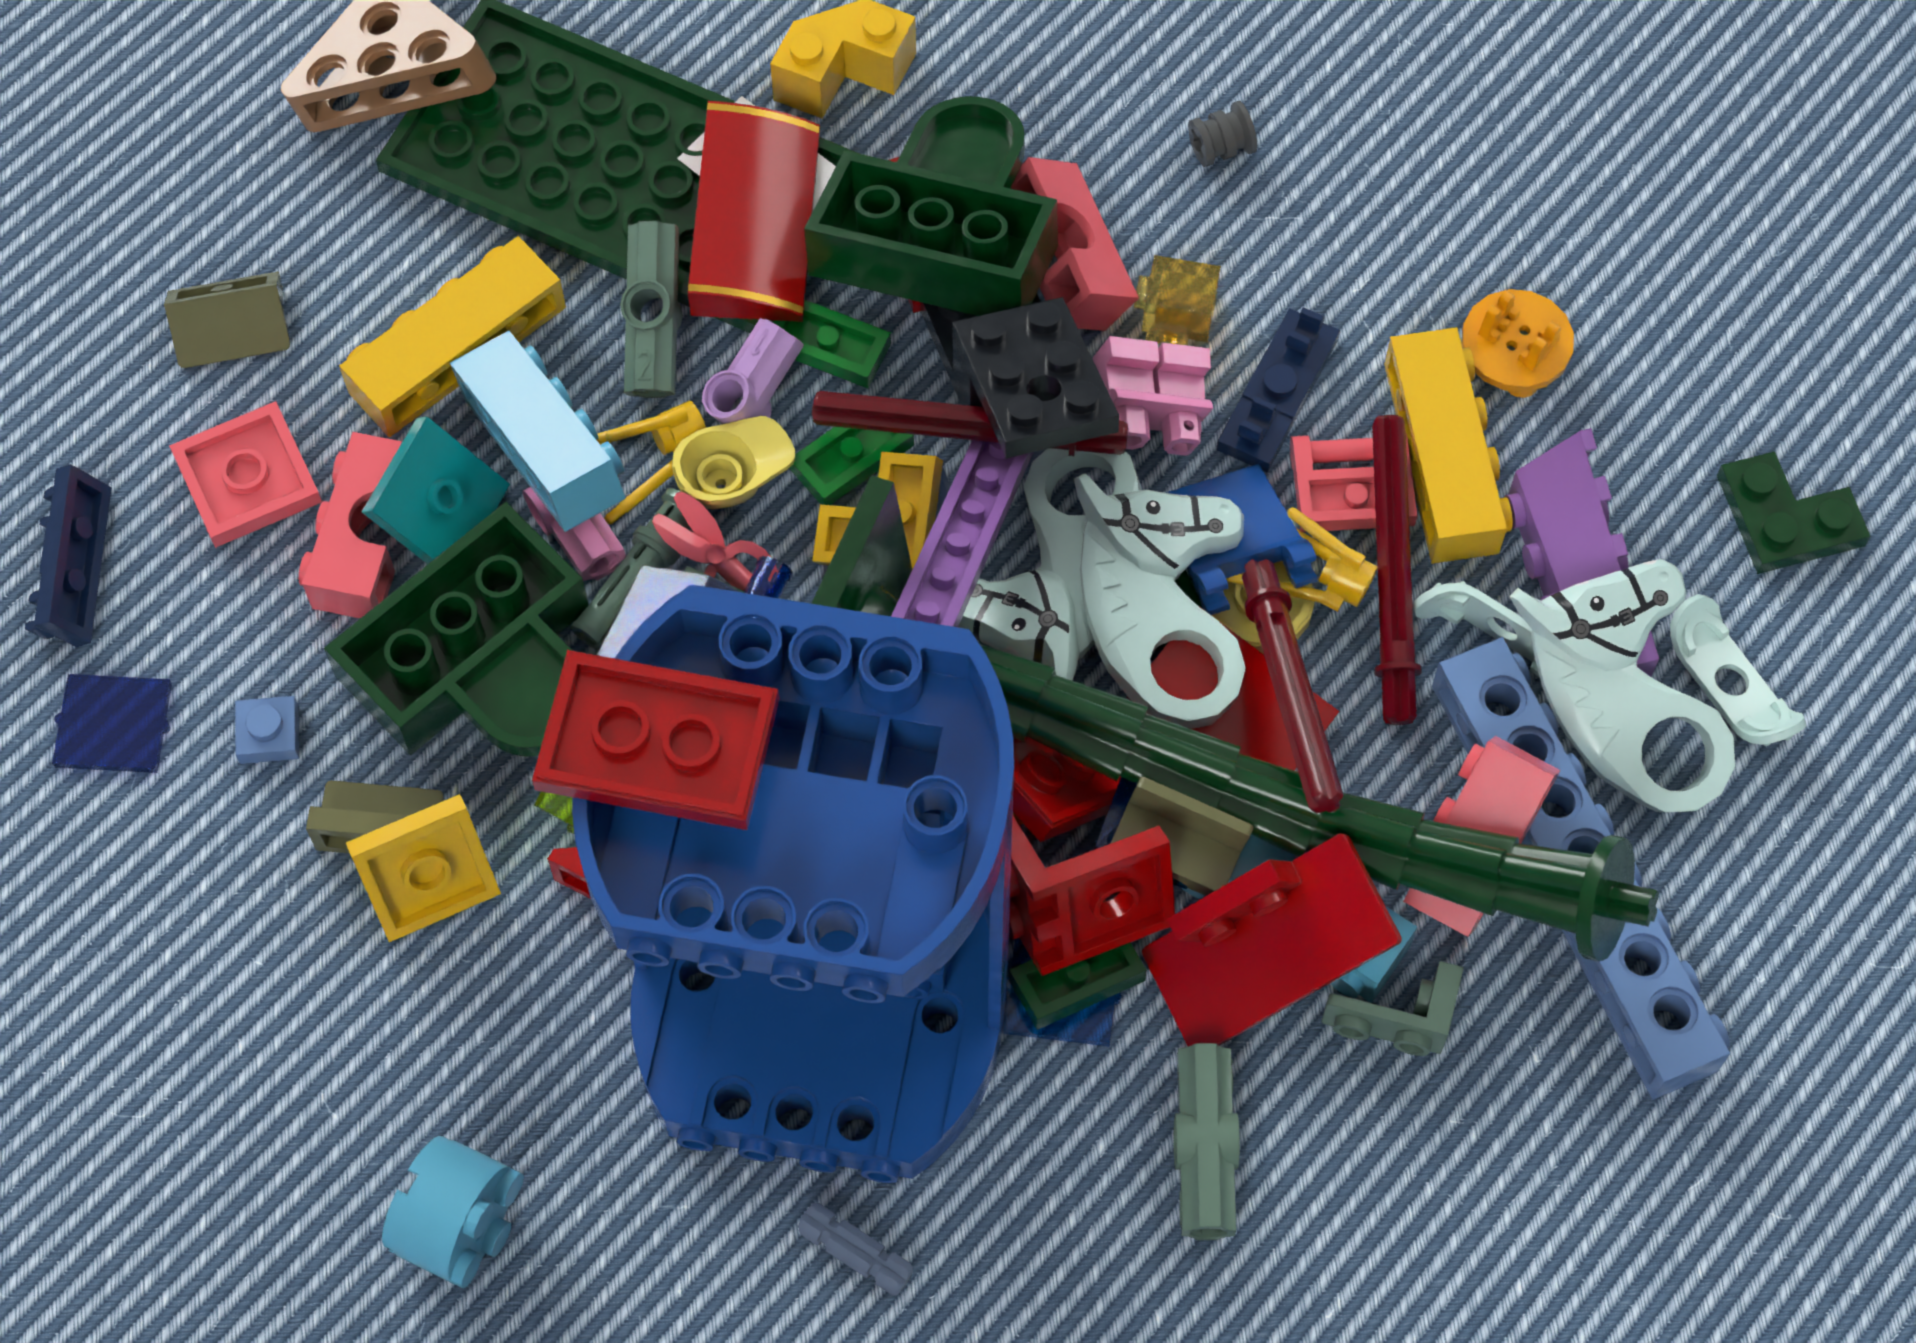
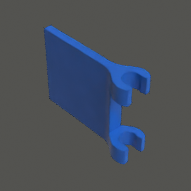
M1259 464L1166 492L1177 495L1213 496L1230 499L1241 509L1244 515V536L1236 548L1222 553L1206 554L1195 559L1187 567L1201 605L1210 615L1230 609V604L1223 590L1228 589L1226 578L1244 573L1245 564L1252 559L1257 562L1268 559L1272 563L1283 561L1288 577L1295 588L1318 582L1317 575L1310 564L1317 561L1315 551L1311 543L1302 538Z

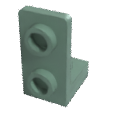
M1439 961L1432 981L1421 978L1413 1014L1331 993L1328 996L1321 1022L1333 1026L1334 1032L1349 1039L1366 1040L1369 1036L1394 1042L1393 1046L1396 1049L1407 1054L1426 1056L1430 1052L1441 1054L1449 1034L1464 967Z

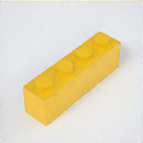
M519 236L505 246L493 248L483 257L480 264L462 277L447 281L438 290L436 296L418 309L410 310L400 315L392 327L371 343H363L356 347L348 355L346 361L339 365L348 393L390 438L459 387L450 362L507 331H510L516 340L520 342L566 308L561 281Z
M1457 327L1390 337L1384 366L1396 415L1402 416L1405 420L1414 492L1431 564L1497 555L1500 553L1506 532L1512 530L1513 519L1509 500L1507 497H1499L1496 481L1500 478L1497 451L1495 447H1487L1483 433L1487 429L1485 402L1482 397H1474L1471 381L1475 379V364L1472 351L1469 347L1462 348Z

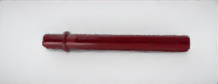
M828 391L817 392L813 400L812 418L813 422L817 425L999 443L984 408L979 406ZM1119 420V432L1057 446L1051 449L1069 450L1068 456L1073 457L1075 456V451L1121 455L1124 454L1127 447L1128 425L1126 422Z
M1381 415L1375 418L1372 425L1380 623V665L1374 668L1375 676L1382 678L1384 722L1389 725L1412 724L1417 716L1415 677L1422 673V666L1417 664L1415 660L1406 427L1402 416Z
M1252 559L1245 564V572L1242 575L1248 598L1244 606L1245 613L1248 619L1255 623L1308 807L1317 814L1324 811L1333 813L1340 808L1339 801L1343 798L1344 794L1289 615L1292 608L1291 597L1286 590L1281 588L1275 566L1270 560L1264 559L1257 562Z

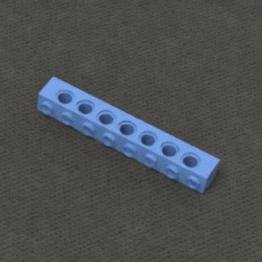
M1501 637L1439 662L1432 688L1467 754H1469L1475 743L1485 748L1487 742L1494 736H1497L1561 770L1543 803L1551 802L1558 804L1565 810L1567 816L1554 818L1547 815L1540 808L1521 844L1593 854L1595 848L1604 837L1614 835L1612 821L1601 804L1594 805L1585 788L1586 777L1582 765L1573 753L1567 754L1557 737L1558 725L1555 716L1546 703L1539 704L1529 686L1531 684L1530 673L1521 655L1518 653L1512 654L1504 638ZM1492 702L1504 704L1510 709L1512 714L1508 716L1496 715L1487 708L1486 704ZM1635 864L1634 885L1642 887V878ZM1658 908L1654 922L1650 921L1649 927L1625 922L1616 947L1607 959L1600 962L1585 959L1578 952L1576 934L1562 930L1652 1100L1715 1074L1720 1070L1730 1055L1728 1050L1730 1040L1727 1030L1717 1015H1709L1698 995L1700 993V984L1697 975L1687 961H1680L1669 942L1671 940L1669 925ZM1633 957L1645 961L1649 965L1652 975L1640 976L1634 974L1628 969L1624 959ZM1667 1011L1672 1013L1679 1020L1681 1029L1668 1030L1662 1027L1656 1021L1653 1012Z

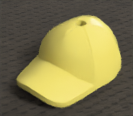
M758 416L706 427L680 441L673 452L672 470L680 491L691 495L702 503L705 508L713 510L728 508L746 502L755 495L759 487L788 470L796 459L795 448L788 434L779 423L769 417ZM719 485H725L724 488H717Z

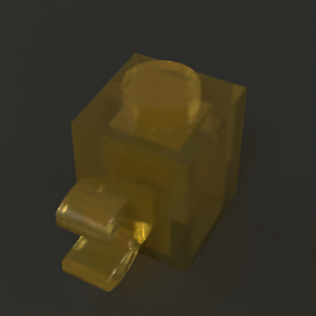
M1154 255L1150 276H1139L1136 289L1139 299L1134 303V308L1144 310L1142 331L1147 332L1145 340L1155 341L1158 344L1170 342L1187 346L1188 339L1208 342L1221 266Z

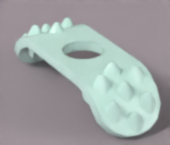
M1464 581L1443 585L1437 583L1432 589L1421 594L1414 601L1413 612L1420 619L1441 616L1456 625L1464 619L1495 639L1503 637L1509 648L1532 661L1530 671L1540 678L1532 646V629L1520 615L1483 592L1467 585ZM1493 617L1505 621L1515 630L1516 634L1500 627Z
M1697 594L1685 600L1677 608L1670 623V637L1673 648L1684 667L1738 736L1752 744L1769 746L1777 741L1790 740L1795 734L1806 727L1803 714L1789 709L1782 698L1778 699L1731 639L1729 629L1722 621L1719 605L1712 598ZM1721 669H1731L1738 672L1745 680L1746 691L1741 695L1725 693L1716 683V672Z

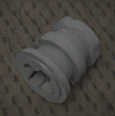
M1241 101L1233 102L1229 113L1225 114L1222 110L1210 113L1206 121L1195 118L1188 122L1190 142L1196 158L1203 167L1213 165L1215 158L1218 156L1223 160L1235 157L1238 149H1243L1247 154L1257 151L1255 128L1248 110Z

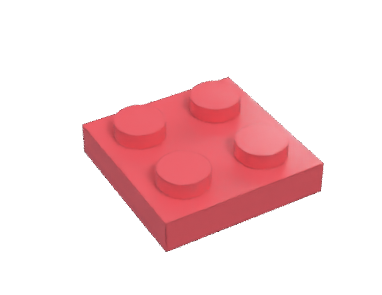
M276 401L169 445L215 548L322 503L319 492Z

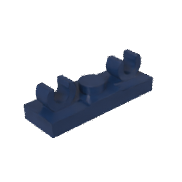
M1303 307L1299 313L1289 308L1220 435L1216 450L1251 466L1259 464L1262 470L1268 473L1339 340L1340 330L1323 323L1324 316Z
M71 464L56 469L54 486L44 492L43 498L51 502L49 516L40 518L39 525L46 528L39 572L41 579L39 590L29 596V602L37 606L35 620L26 622L25 630L43 639H50L55 636L74 647L90 644L92 640L112 487Z

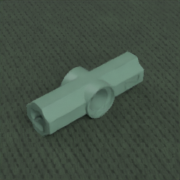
M639 221L636 224L628 225L627 289L622 294L620 303L622 315L626 320L624 393L628 396L665 398L675 395L677 330L681 326L683 318L682 307L678 302L679 227L676 224L659 221ZM651 299H662L663 308L660 315L653 321H641V311L645 303Z
M1197 1043L1189 1047L1178 1048L1177 1052L1178 1113L1174 1114L1175 1170H1180L1181 1236L1191 1237L1195 1240H1219L1235 1236L1236 1233L1235 1170L1239 1168L1240 1133L1238 1113H1233V1059H1231V1048H1224L1213 1043Z

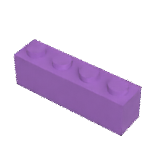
M1591 428L1577 432L1515 472L1509 494L1504 496L1508 498L1511 506L1512 528H1519L1525 544L1522 548V557L1526 572L1531 579H1538L1544 595L1541 597V600L1572 585L1629 568L1627 558L1629 554L1623 534H1610L1607 501H1610L1612 497L1606 477L1594 478L1588 460L1590 452L1597 449ZM1650 630L1645 646L1636 663L1637 668L1652 677L1659 661V656Z

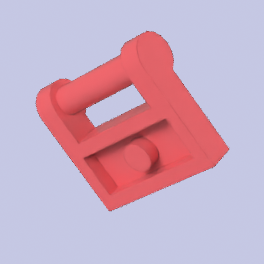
M1406 433L1409 526H1415L1417 508ZM1308 435L1291 436L1290 460L1294 473L1298 510L1327 531L1376 528L1374 467L1313 469V464L1373 460V438L1310 441ZM1300 526V531H1301V532H1306V531L1303 530V528Z

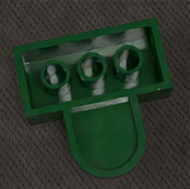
M975 96L957 97L934 105L919 118L897 162L844 150L804 228L809 276L976 316L1032 304L1058 247L1057 199L1011 189L1025 156L1024 127L1019 117L1006 105L992 99Z
M505 502L325 646L324 650L335 677L410 756L463 713L492 744L501 750L514 755L535 757L539 756L567 650H571L558 634L574 622L589 604L583 578Z

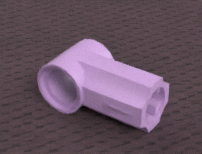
M760 318L728 370L716 373L705 384L702 392V403L705 410L721 424L758 416L770 418L771 403L769 400L804 344L767 319ZM743 396L739 406L731 411L733 403Z

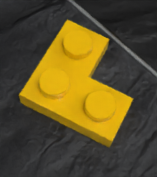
M881 452L878 477L894 482L913 569L936 519L943 460L932 455ZM820 504L813 562L829 566L856 507Z

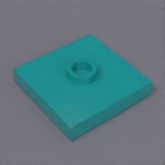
M428 416L416 418L363 508L362 513L425 563L429 564L495 511L510 483Z

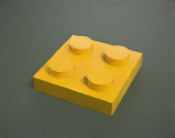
M460 794L346 842L388 942H392L501 894Z

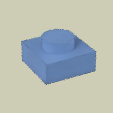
M295 696L235 701V750L240 764L299 759V705Z

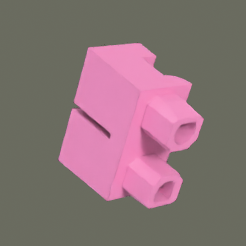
M1109 336L1092 359L1119 414V420L1126 422L1128 425L1126 449L1134 450L1144 447L1150 440V430L1162 431L1164 450L1168 454L1183 456L1191 454L1201 442V422L1213 409L1211 400L1205 399L1204 376L1211 369L1210 348L1162 343L1158 348V342Z

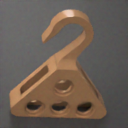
M353 0L282 82L281 92L305 128L310 132H321L481 94L493 86L496 81V73L475 37L429 0ZM390 55L394 56L395 58H387L385 56ZM335 68L318 87L317 83L321 75L329 69ZM460 68V74L453 83L443 87L433 85L434 78L439 72ZM406 80L410 81L408 89L399 97L393 99L383 97V91L389 84ZM359 92L358 100L350 108L343 111L332 109L334 101L339 96Z

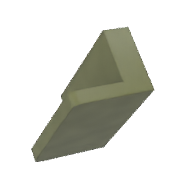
M279 271L168 291L164 307L178 365L181 368H188L289 349L290 337L282 306L284 292Z
M1140 777L1111 843L1160 826L1170 841L1173 882L1207 896L1229 882L1240 853L1249 840L1254 826L1153 780Z
M331 780L325 785L322 806H310L306 830L317 851L349 853L346 842L440 803L445 798L442 791L434 789Z

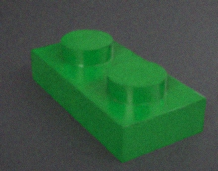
M805 300L803 322L773 321L774 324L804 344L795 361L865 388H869L891 345V332Z
M833 427L796 453L795 462L790 467V470L820 504L831 505L879 471L881 452L904 453L913 447L914 435Z

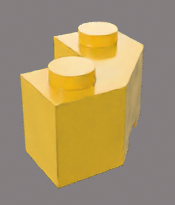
M858 0L793 21L770 63L773 100L823 119L845 77L895 95L916 55L915 16L872 0Z

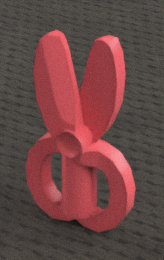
M682 491L677 492L674 496V501L692 531L659 513L653 517L652 523L665 543L679 554L693 561L708 564L704 574L715 578L718 572L731 586L749 594L765 596L775 589L778 571L775 561L769 553L756 543L745 540L735 541L725 547L722 532L715 518L702 503L691 495ZM743 552L755 557L764 568L766 574L764 582L761 583L735 555Z

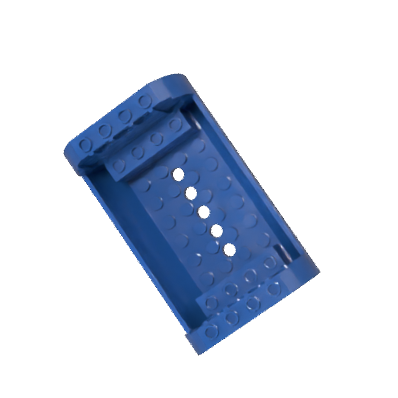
M690 584L650 615L626 641L614 659L778 689L779 703L748 830L572 798L575 842L590 897L603 926L617 949L626 950V956L634 962L635 971L631 990L630 1020L633 1045L646 1092L668 1136L677 1138L676 1142L688 1149L711 1151L714 1145L737 1148L739 1155L755 1161L771 1162L774 1161L775 1155L800 1159L799 1164L802 1167L818 1172H834L837 1166L861 1170V1175L864 1178L881 1183H895L898 1177L913 1179L933 1164L955 1142L971 1121L992 1078L1003 1032L1007 997L1014 746L1009 710L999 679L985 651L970 629ZM696 973H706L714 978L713 983L702 991H691L683 986L685 981ZM934 1014H946L956 1021V1025L949 1031L936 1033L929 1030L924 1025V1022ZM740 1098L751 1105L749 1111L738 1119H727L718 1113L720 1106L730 1099ZM792 1109H802L812 1116L810 1122L799 1130L786 1129L779 1123V1120L785 1112ZM853 1119L864 1120L873 1127L871 1134L860 1141L846 1139L840 1134V1130L846 1122Z

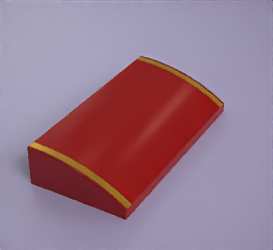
M708 101L688 284L691 316L758 320L762 318L764 320L803 322L808 272L804 228L813 212L820 138L819 124L768 108L731 102Z

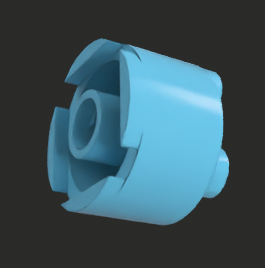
M437 1136L419 1152L409 1167L408 1171L418 1175V1177L413 1182L408 1194L397 1189L386 1215L382 1243L384 1247L390 1249L389 1251L397 1257L452 1284L466 1288L476 1275L484 1255L488 1254L496 1257L505 1245L511 1231V1223L504 1220L508 1207L514 1202L522 1187L524 1175L457 1141L450 1140L444 1136Z

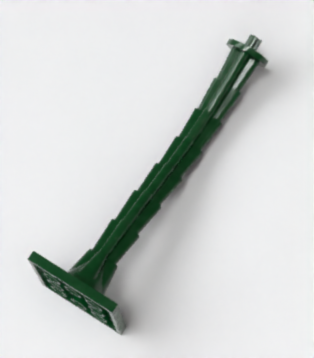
M871 475L811 604L884 616L892 615L913 570L894 482ZM981 645L999 679L1009 710L1013 738L1025 743L1027 737L1116 782L1119 776L1137 785L1140 777H1146L1250 823L1254 826L1251 835L1297 857L1337 834H1347L1373 881L1398 890L1401 884L1494 916L1498 910L1575 933L1578 952L1585 959L1598 962L1607 959L1612 953L1624 929L1625 922L1649 927L1650 921L1654 922L1656 918V903L1659 892L1654 889L1634 885L1635 858L1632 844L1627 838L1615 835L1606 836L1597 845L1593 854L1519 844V837L1424 820L1425 813L1344 792L1343 798L1339 801L1340 808L1333 813L1324 811L1317 814L1308 807L1297 771L1239 753L1241 747L1146 714L1148 706L1054 675V667Z

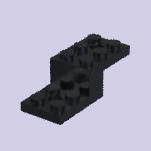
M1036 294L1033 303L1030 305L981 316L920 302V312L961 405L984 408L1005 458L1119 432V414L1063 297L1041 302Z

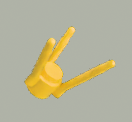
M689 400L659 413L658 416L597 433V441L601 445L606 441L611 443L651 431L657 447L663 455L674 452L680 441L694 432L706 428V425L696 405ZM672 460L607 513L604 517L607 524L611 525L671 478L674 475Z
M1294 507L1289 508L1287 511L1288 517L1311 535L1309 536L1296 528L1300 536L1308 540L1315 554L1327 562L1318 579V582L1326 585L1327 589L1323 591L1305 586L1295 588L1292 583L1279 581L1281 588L1286 590L1291 597L1321 603L1337 612L1344 601L1358 607L1375 577L1378 566L1366 561L1365 555L1346 546ZM1243 573L1226 578L1228 582L1244 585L1242 580Z

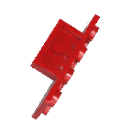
M1340 833L1293 861L1269 859L1166 920L1172 931L1142 949V955L1187 1046L1189 1047L1197 1043H1213L1220 1046L1399 945L1402 938L1353 842L1347 834Z

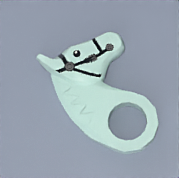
M1049 448L1032 462L1024 484V491L1038 538L1041 566L1036 570L1001 581L989 582L979 578L960 621L959 628L970 629L977 640L997 650L1054 667V675L1073 680L1078 659L1082 658L1095 644L1085 613L1080 577L1083 533L1087 518L1086 515H1067L1057 511L1050 504L1051 494L1058 480L1068 472L1082 467H1097L1108 471L1116 479L1112 495L1141 490L1134 464L1127 452L1121 455L1075 451V456L1073 457L1068 456L1069 450Z
M1086 473L1074 478L1078 498L1087 518L1083 533L1080 566L1083 604L1089 628L1107 671L1131 701L1148 706L1146 714L1189 729L1212 725L1237 699L1246 667L1238 640L1217 619L1201 609L1186 596L1175 580L1179 578L1180 574L1195 559L1206 554L1222 553L1238 546L1244 536V515L1241 509L1230 499L1177 495L1148 489L1107 496ZM1172 640H1187L1200 645L1211 655L1217 666L1218 683L1211 694L1198 700H1182L1169 695L1157 684L1151 673L1150 658L1152 653L1158 646Z
M1663 559L1644 562L1572 585L1543 600H1538L1519 588L1509 596L1518 613L1532 629V646L1541 685L1551 709L1569 741L1598 777L1638 804L1655 812L1697 811L1722 794L1735 768L1734 736L1719 712L1691 696L1664 685L1637 668L1636 662L1645 646L1650 630L1659 619L1673 613L1685 601L1686 588L1683 576L1675 565ZM1667 718H1678L1691 724L1700 734L1705 747V763L1700 775L1689 786L1677 791H1670L1658 786L1647 775L1642 762V745L1647 733L1658 722Z

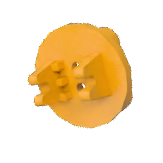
M1508 289L1489 294L1472 307L1463 323L1461 344L1462 348L1469 347L1471 349L1475 373L1484 382L1508 391L1515 397L1525 398L1532 396L1537 389L1547 387L1563 375L1573 355L1574 332L1566 314L1552 300L1532 291ZM1520 331H1526L1528 335H1523ZM1507 346H1512L1515 350H1509Z

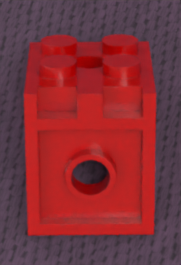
M1014 816L1012 817L1009 938L1011 940L1020 938L1042 976L1170 927L1166 919L1175 914L1170 841L1160 826L1045 868ZM1119 892V894L1115 896L1113 899L1103 902L1107 897H1109L1113 893Z

